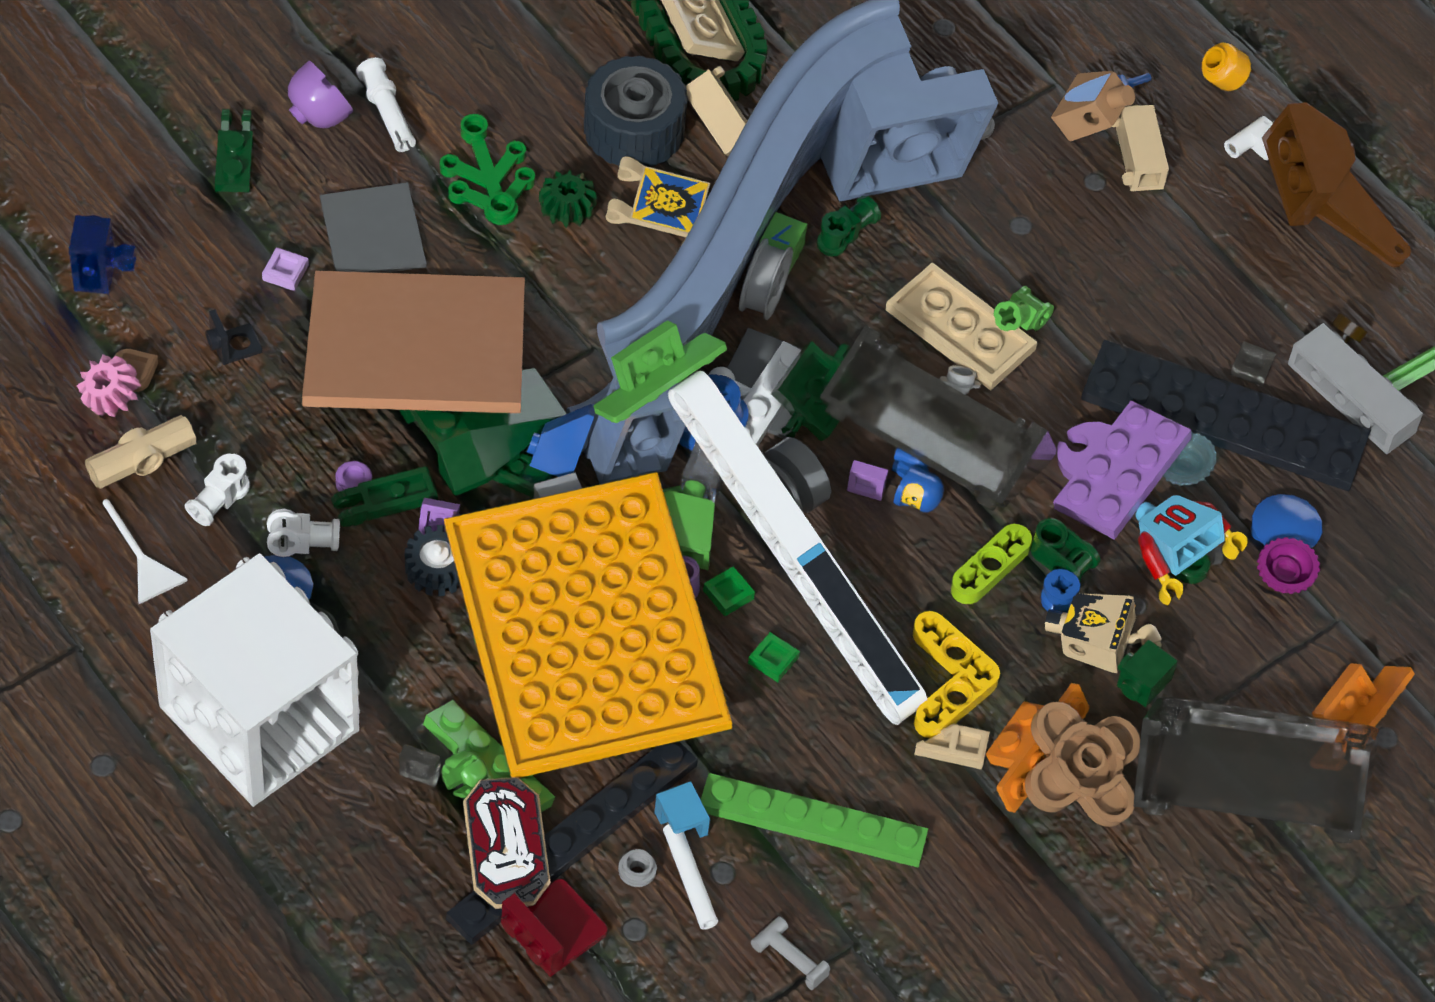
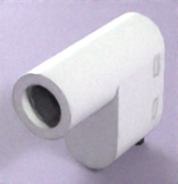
M1264 116L1258 118L1225 141L1224 147L1226 152L1232 158H1237L1251 148L1264 160H1269L1262 137L1273 122Z

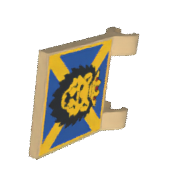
M623 157L619 165L618 178L622 181L640 180L633 208L621 200L611 199L607 208L606 220L614 224L632 223L687 237L706 201L710 183L647 167L631 157Z

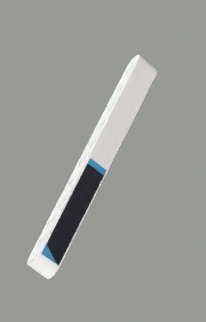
M696 371L668 391V398L674 410L881 712L891 723L895 725L900 724L915 713L917 708L927 700L926 693L711 378L703 371Z

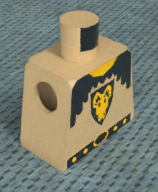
M1078 593L1073 596L1068 613L1049 609L1045 620V631L1061 634L1063 653L1067 657L1118 674V666L1123 659L1136 619L1134 597Z

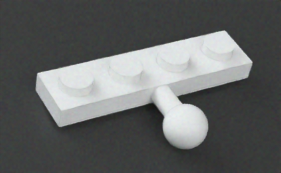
M785 341L777 349L752 388L736 381L732 371L726 367H716L708 374L727 376L737 383L741 392V399L744 400L749 410V418L745 429L757 447L784 407L771 395V392L801 351Z

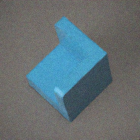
M691 781L656 794L655 814L660 824L668 822L675 834L695 828L700 838L708 835L710 818Z

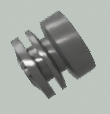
M787 437L765 452L764 457L803 513L811 512L830 498L831 486L829 478L817 457L805 444L796 438Z

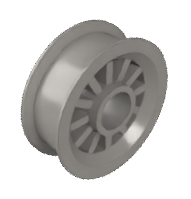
M766 238L759 244L749 266L740 296L739 310L743 312L746 308L764 313V319L768 320L773 314L783 292L792 262L793 248L788 247L786 251L768 245L769 242Z

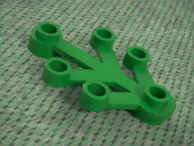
M479 114L466 115L461 120L460 133L461 137L472 146L479 169L460 161L453 154H447L440 159V173L448 178L458 175L486 188L488 196L470 189L466 182L457 180L449 185L448 197L455 204L469 202L484 209L486 219L493 224H509L518 215L517 199L523 191L534 187L535 172L531 168L521 167L516 170L515 180L505 192H502L500 184L515 164L524 162L526 159V146L520 141L508 143L505 154L494 167L484 140L488 134L487 120ZM513 151H519L520 153H519V154H512L511 152H513ZM452 164L454 167L449 168L445 165ZM527 177L529 180H521L520 178ZM460 190V191H463L464 193H462V194H456V193H454V192Z

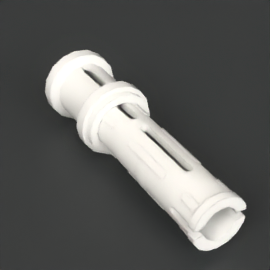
M367 59L357 67L356 74L365 83L368 100L376 104L392 138L395 149L399 152L408 151L410 149L406 141L408 140L410 146L414 147L416 140L396 101V86L393 81L388 79L385 73L386 65L382 59Z

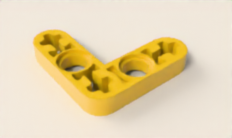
M926 611L919 614L915 619L913 638L922 649L953 675L948 682L917 708L914 721L915 729L923 737L932 738L940 734L942 729L956 724L993 693L998 685L1000 670L998 665L942 615L937 612ZM924 626L928 629L934 626L937 628L936 634L933 631L923 632ZM950 647H960L965 651L966 656L958 660L952 659L947 655L946 650ZM978 673L982 676L987 673L989 674V679L981 678L978 680L976 674ZM958 691L967 697V701L960 705L953 704L949 701L947 695ZM941 706L943 711L939 714L938 723L935 721L925 722V717L933 718L939 713Z

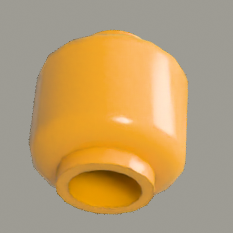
M1223 42L1214 45L1205 53L1201 70L1204 78L1216 87L1225 91H1233L1247 81L1251 72V62L1243 51L1232 44Z

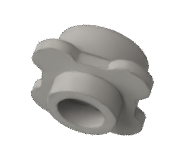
M950 366L947 376H941L939 379L940 383L949 385V391L956 394H968L970 389L980 388L981 383L975 380L976 372L964 366Z

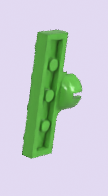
M454 700L426 715L423 725L454 754L445 760L441 773L448 790L462 783L464 784L463 787L454 791L456 797L466 798L479 780L511 777L503 747ZM533 775L519 778L539 794L541 812L552 806L555 796Z

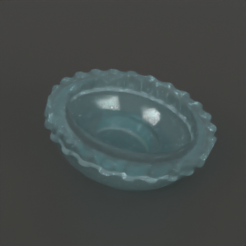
M1191 432V440L1162 476L1166 478V481L1180 486L1197 484L1205 480L1207 476H1210V472L1214 470V465H1216L1217 452L1215 451V446L1205 436Z

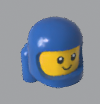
M899 446L894 455L895 461L892 471L902 477V480L896 490L894 504L898 506H912L924 513L933 511L938 507L943 498L944 486L942 480L937 475L928 471V461L923 454Z

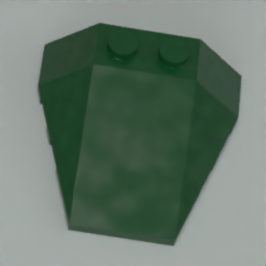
M535 368L522 370L521 413L399 410L408 424L414 421L418 422L437 451L439 472L455 496L491 481L496 477V471L507 462L512 464L520 458V452L530 445L534 432L541 434L545 423L566 415V412Z

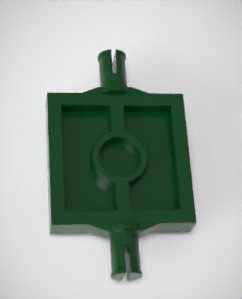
M811 341L802 348L773 389L771 395L791 414L789 420L781 428L783 434L787 432L785 436L794 438L799 428L803 425L820 441H823L830 436L862 390L844 368V364L853 354V350L851 348L848 349V345L841 344L834 356H830Z

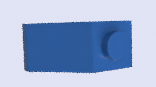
M589 404L545 423L541 434L534 432L527 453L533 454L530 467L558 477L573 473L595 417L594 405Z

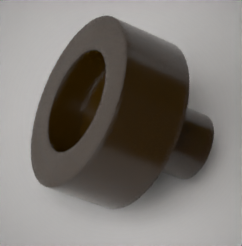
M1338 313L1331 324L1340 330L1338 334L1346 344L1351 338L1361 343L1368 333L1340 313Z

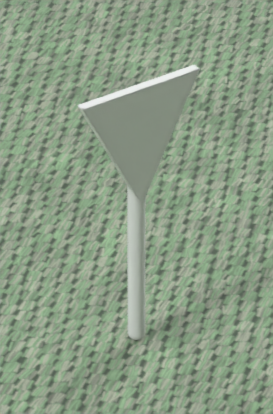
M108 499L103 500L104 507L137 556L139 604L188 581L187 578L144 555Z

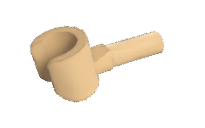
M1148 624L1141 627L1137 633H1132L1127 644L1141 642L1143 646L1149 639L1161 648L1162 644L1160 641L1162 638L1158 629Z

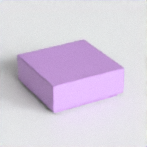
M276 247L262 272L263 281L295 291L309 266L308 258Z

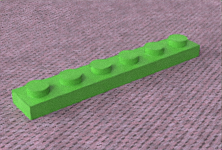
M712 773L708 774L701 797V802L709 815L919 868L928 833V828Z

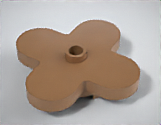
M1063 702L1048 703L1037 711L1031 722V732L1035 742L1045 754V759L1034 766L1028 772L1025 779V791L1032 804L1045 812H1058L1072 802L1077 801L1087 815L1099 825L1113 827L1126 820L1134 810L1135 796L1132 788L1123 777L1122 771L1123 767L1133 761L1140 751V737L1136 728L1126 719L1117 716L1107 717L1095 725H1087V722L1083 721L1073 707Z

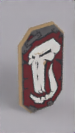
M518 777L479 780L463 801L474 891L495 909L502 908V901L513 893L526 906H534L551 883L539 794Z

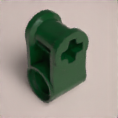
M1048 518L1040 521L1037 525L1030 552L1036 561L1040 562L1050 571L1057 569L1068 570L1074 573L1079 582H1081V576L1089 568H1096L1100 564V556L1096 549L1067 528L1063 522ZM1044 539L1051 540L1054 543H1048Z

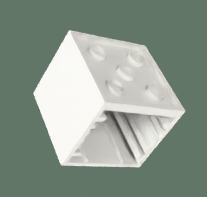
M260 553L252 559H249V557L243 558L246 563L240 560L236 565V570L175 612L171 610L166 611L168 617L163 613L158 620L159 623L150 628L159 707L252 807L359 731L360 714L357 648L349 638H342L334 630L331 620L325 613L316 612L302 589L299 587L293 588L287 582L282 569L275 562L269 563Z

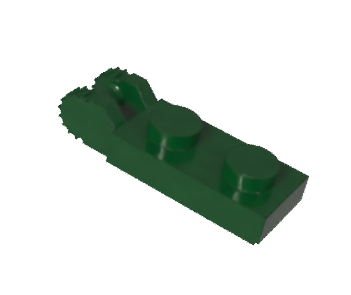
M222 109L221 130H218L215 192L250 193L253 152L252 110L250 109L243 110L241 118L242 131L230 130L232 114L230 109Z
M424 466L358 483L356 487L337 492L332 496L331 501L336 509L348 507L347 510L340 512L337 518L340 521V526L351 527L352 525L362 524L366 519L369 521L419 508L424 498L438 500V494L428 467ZM362 501L363 505L355 506L357 503Z

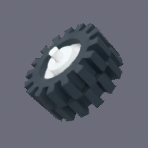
M437 525V531L433 532L431 526L424 527V535L418 530L414 533V540L409 538L407 542V548H405V574H407L410 584L415 582V589L419 592L423 587H426V595L432 596L433 590H438L439 596H445V589L447 588L452 594L457 591V584L460 586L447 533L444 532V525Z

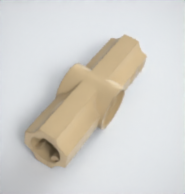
M180 415L147 431L142 427L131 429L120 438L117 445L85 459V466L94 485L101 489L133 473L139 476L151 474L161 466L165 458L197 444L196 436L188 419Z

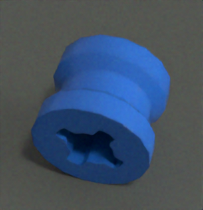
M1057 569L1048 573L1044 579L1040 601L1042 606L1047 611L1050 609L1068 613L1073 596L1078 594L1080 590V582L1077 576L1064 569Z

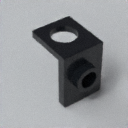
M216 309L209 311L210 329L205 331L207 342L212 351H217L223 365L262 353V347L250 323L225 331ZM244 336L250 340V345L244 350H236L230 346V341L234 337Z

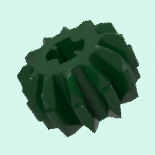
M569 169L566 175L556 171L553 178H545L543 188L539 192L541 212L543 216L550 217L552 225L561 221L565 228L571 222L580 227L583 219H591L593 209L597 205V195L593 181H586L584 172L575 176L571 169Z

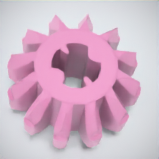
M102 354L99 364L89 360L91 369L88 372H80L81 377L85 381L77 385L79 392L82 393L80 399L83 404L91 408L95 414L101 416L107 413L109 416L116 417L119 408L123 411H128L127 402L129 400H138L137 395L133 391L141 387L139 380L136 378L135 368L130 364H126L127 362L123 358L117 356L111 359L109 356Z

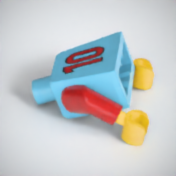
M1175 495L1157 507L1149 502H1144L1136 512V519L1139 521L1140 528L1138 544L1141 554L1154 580L1159 579L1162 585L1159 591V599L1165 605H1169L1171 602L1167 589L1173 590L1178 599H1180L1183 593L1182 583L1177 579L1170 578L1168 573L1171 572L1175 576L1223 541L1225 543L1222 546V552L1231 560L1236 559L1239 550L1243 552L1247 546V537L1241 532L1232 533L1230 531L1231 525L1210 502L1191 501Z

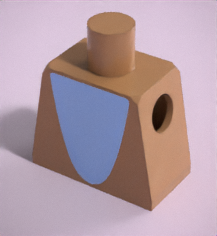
M1113 71L1080 73L1076 75L1051 118L1069 141H1073L1112 127L1124 107L1134 103L1135 93L1133 88L1129 85H1124Z

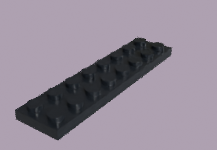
M1105 339L1081 397L1083 401L1118 413H1122L1129 402L1133 401L1191 429L1192 438L1348 492L1371 431L1370 429Z

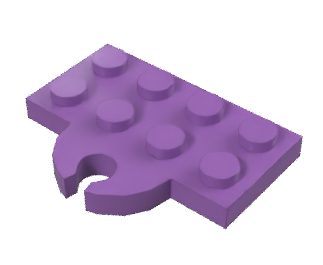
M1133 401L1129 402L1112 425L1102 422H1085L1072 427L1067 431L1068 440L1072 443L1085 444L1087 447L1083 451L1074 452L1068 448L1065 442L1059 441L1057 446L1058 466L1069 482L1053 501L1054 509L1115 540L1191 440V429Z

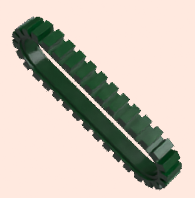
M659 0L631 1V8L635 16L639 15L638 22L642 31H646V39L649 45L654 46L653 53L657 60L667 64L675 73H678L685 86L706 72L693 65L686 57ZM719 0L745 52V59L740 65L726 71L719 78L732 99L738 101L739 92L747 97L755 90L756 83L760 84L764 77L767 39H764L765 31L761 24H756L757 16L753 8H749V0Z

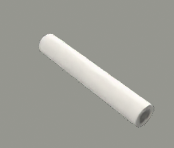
M668 824L663 828V832L701 929L712 928L718 923V919L685 833H673Z

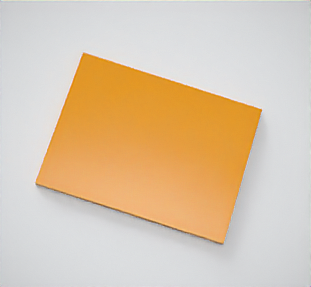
M658 472L444 519V526L511 777L521 778L732 729V720Z

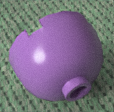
M308 61L299 68L289 82L288 97L293 104L289 111L302 125L308 121L317 128H329L346 119L353 112V108L339 90L329 83L325 78L326 76L311 61Z

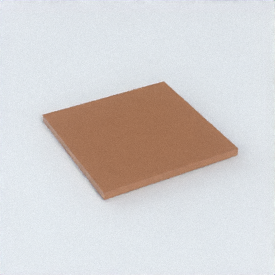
M315 271L302 406L521 413L525 278Z

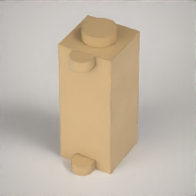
M719 66L712 71L707 70L686 85V96L724 154L729 156L747 120L719 78L725 74V71Z
M1131 105L1124 107L1112 126L1116 127L1126 173L1122 175L1123 184L1129 185L1130 191L1164 189L1169 167L1154 105Z

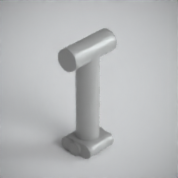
M778 916L751 940V945L760 953L769 945L772 946L806 975L805 983L810 990H813L829 976L830 967L824 960L817 965L781 935L788 929V924L783 918Z

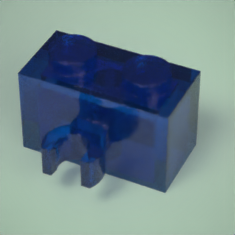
M75 215L69 245L74 291L109 294L114 267L126 272L135 270V246L122 244L114 247L111 218H102L96 215Z

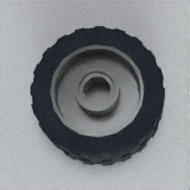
M625 56L620 59H613L595 70L594 75L588 80L584 108V134H586V141L592 147L593 152L597 156L602 157L604 161L616 164L618 167L623 157H631L647 167L656 166L670 159V156L678 151L685 133L687 90L682 82V78L667 64H663L653 58H645L644 56Z

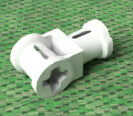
M225 454L216 460L214 469L204 479L206 487L194 500H188L185 503L186 511L195 521L203 526H210L214 520L213 516L222 506L228 509L236 500L247 495L250 489V482L248 476L245 475L247 470L245 460L237 454Z
M288 509L275 510L267 518V529L270 532L267 538V545L270 552L276 556L286 557L295 553L309 554V546L331 547L332 551H338L339 519H333L332 522L310 521V514L295 513ZM282 519L286 520V527H282ZM281 538H284V547L281 546Z

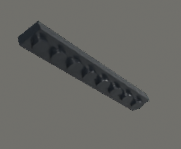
M680 741L657 746L545 834L550 882L554 881L656 799V794L668 790L696 768L698 759ZM475 891L446 912V920L471 945L475 944L500 924L502 919V908L495 909Z

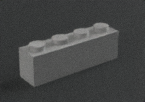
M1322 323L1293 345L1288 365L1355 425L1370 429L1368 438L1386 454L1390 453L1416 433L1423 412L1419 410L1412 400L1407 399L1401 394L1388 378L1381 376L1371 367L1362 355L1357 354L1350 348L1338 333L1333 332Z

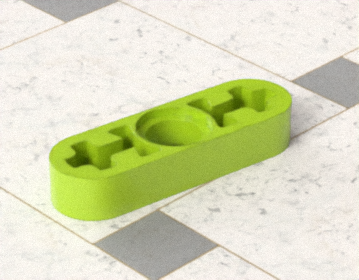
M1019 524L1005 526L955 572L951 584L953 598L962 604L978 602L1029 554L1032 543L1030 531ZM1017 539L1020 540L1021 545L1015 543L1009 548L1008 554L1005 552V550L1008 547L1009 540L1012 542L1016 541ZM986 558H994L1001 563V567L997 570H989L982 565V561ZM976 573L978 578L975 580L974 589L970 586L966 589L962 588V583L968 585L974 580Z

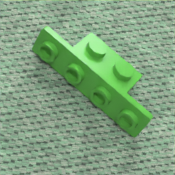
M668 320L611 357L620 388L593 406L595 413L613 423L626 420L633 412L648 402L656 400L660 394L675 384L682 382L702 366L713 362L717 356L727 350L725 342L707 333H702L683 346L677 325Z

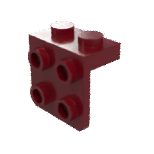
M558 879L550 884L534 906H526L515 893L502 901L501 924L504 930L524 947L530 959L536 965H540L550 977L607 935L606 924L563 879Z

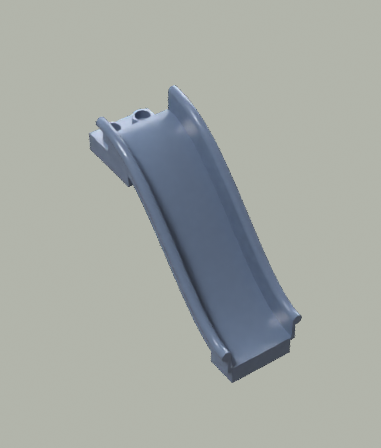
M869 0L837 15L815 31L787 60L760 98L732 148L691 230L664 273L653 287L632 307L611 319L598 322V337L613 379L604 389L590 399L568 407L566 414L589 404L595 405L619 389L620 385L611 357L668 320L677 325L683 346L702 333L712 336L775 212H777L795 184L820 158L824 163L839 202L962 177L998 105L984 69L957 74L955 68L944 66L933 69L919 78L909 54L910 42L898 17L900 11L899 0ZM671 388L660 394L656 400L648 402L633 412L626 420L618 423H613L595 413L583 446V451L586 459H591L599 484L667 471L685 429V424L669 401L668 391Z

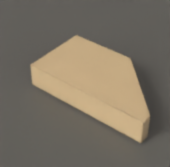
M952 724L942 729L940 734L924 742L922 740L918 742L914 755L982 769L990 731Z

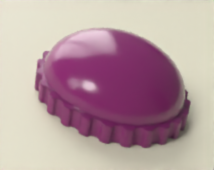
M1284 537L1283 539L1277 538L1276 541L1272 540L1268 545L1264 546L1257 560V569L1260 571L1259 576H1262L1263 582H1266L1268 587L1282 593L1293 594L1296 592L1300 593L1302 590L1306 591L1309 586L1313 585L1320 572V562L1317 560L1318 556L1315 555L1314 549H1311L1308 544H1304L1302 540L1298 541L1295 538L1288 539V537Z

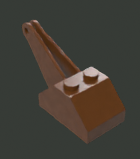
M1307 102L1288 104L1263 135L1262 141L1289 225H1308L1317 216L1391 267L1401 266L1410 256L1411 248L1350 172V168L1356 158L1355 148L1350 143L1346 129Z

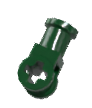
M861 196L850 209L845 205L838 211L825 214L821 222L822 232L818 235L816 242L820 252L831 257L843 254L846 251V247L857 239L861 229L869 224H876L880 221L881 212L877 203L869 196Z

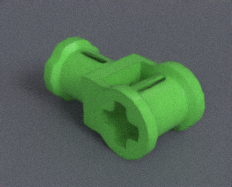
M1023 286L1016 293H1013L1010 300L1000 302L995 307L993 313L995 323L1001 330L1007 332L1016 330L1020 326L1026 331L1030 329L1038 331L1051 317L1054 305L1049 302H1042L1031 294L1029 287Z

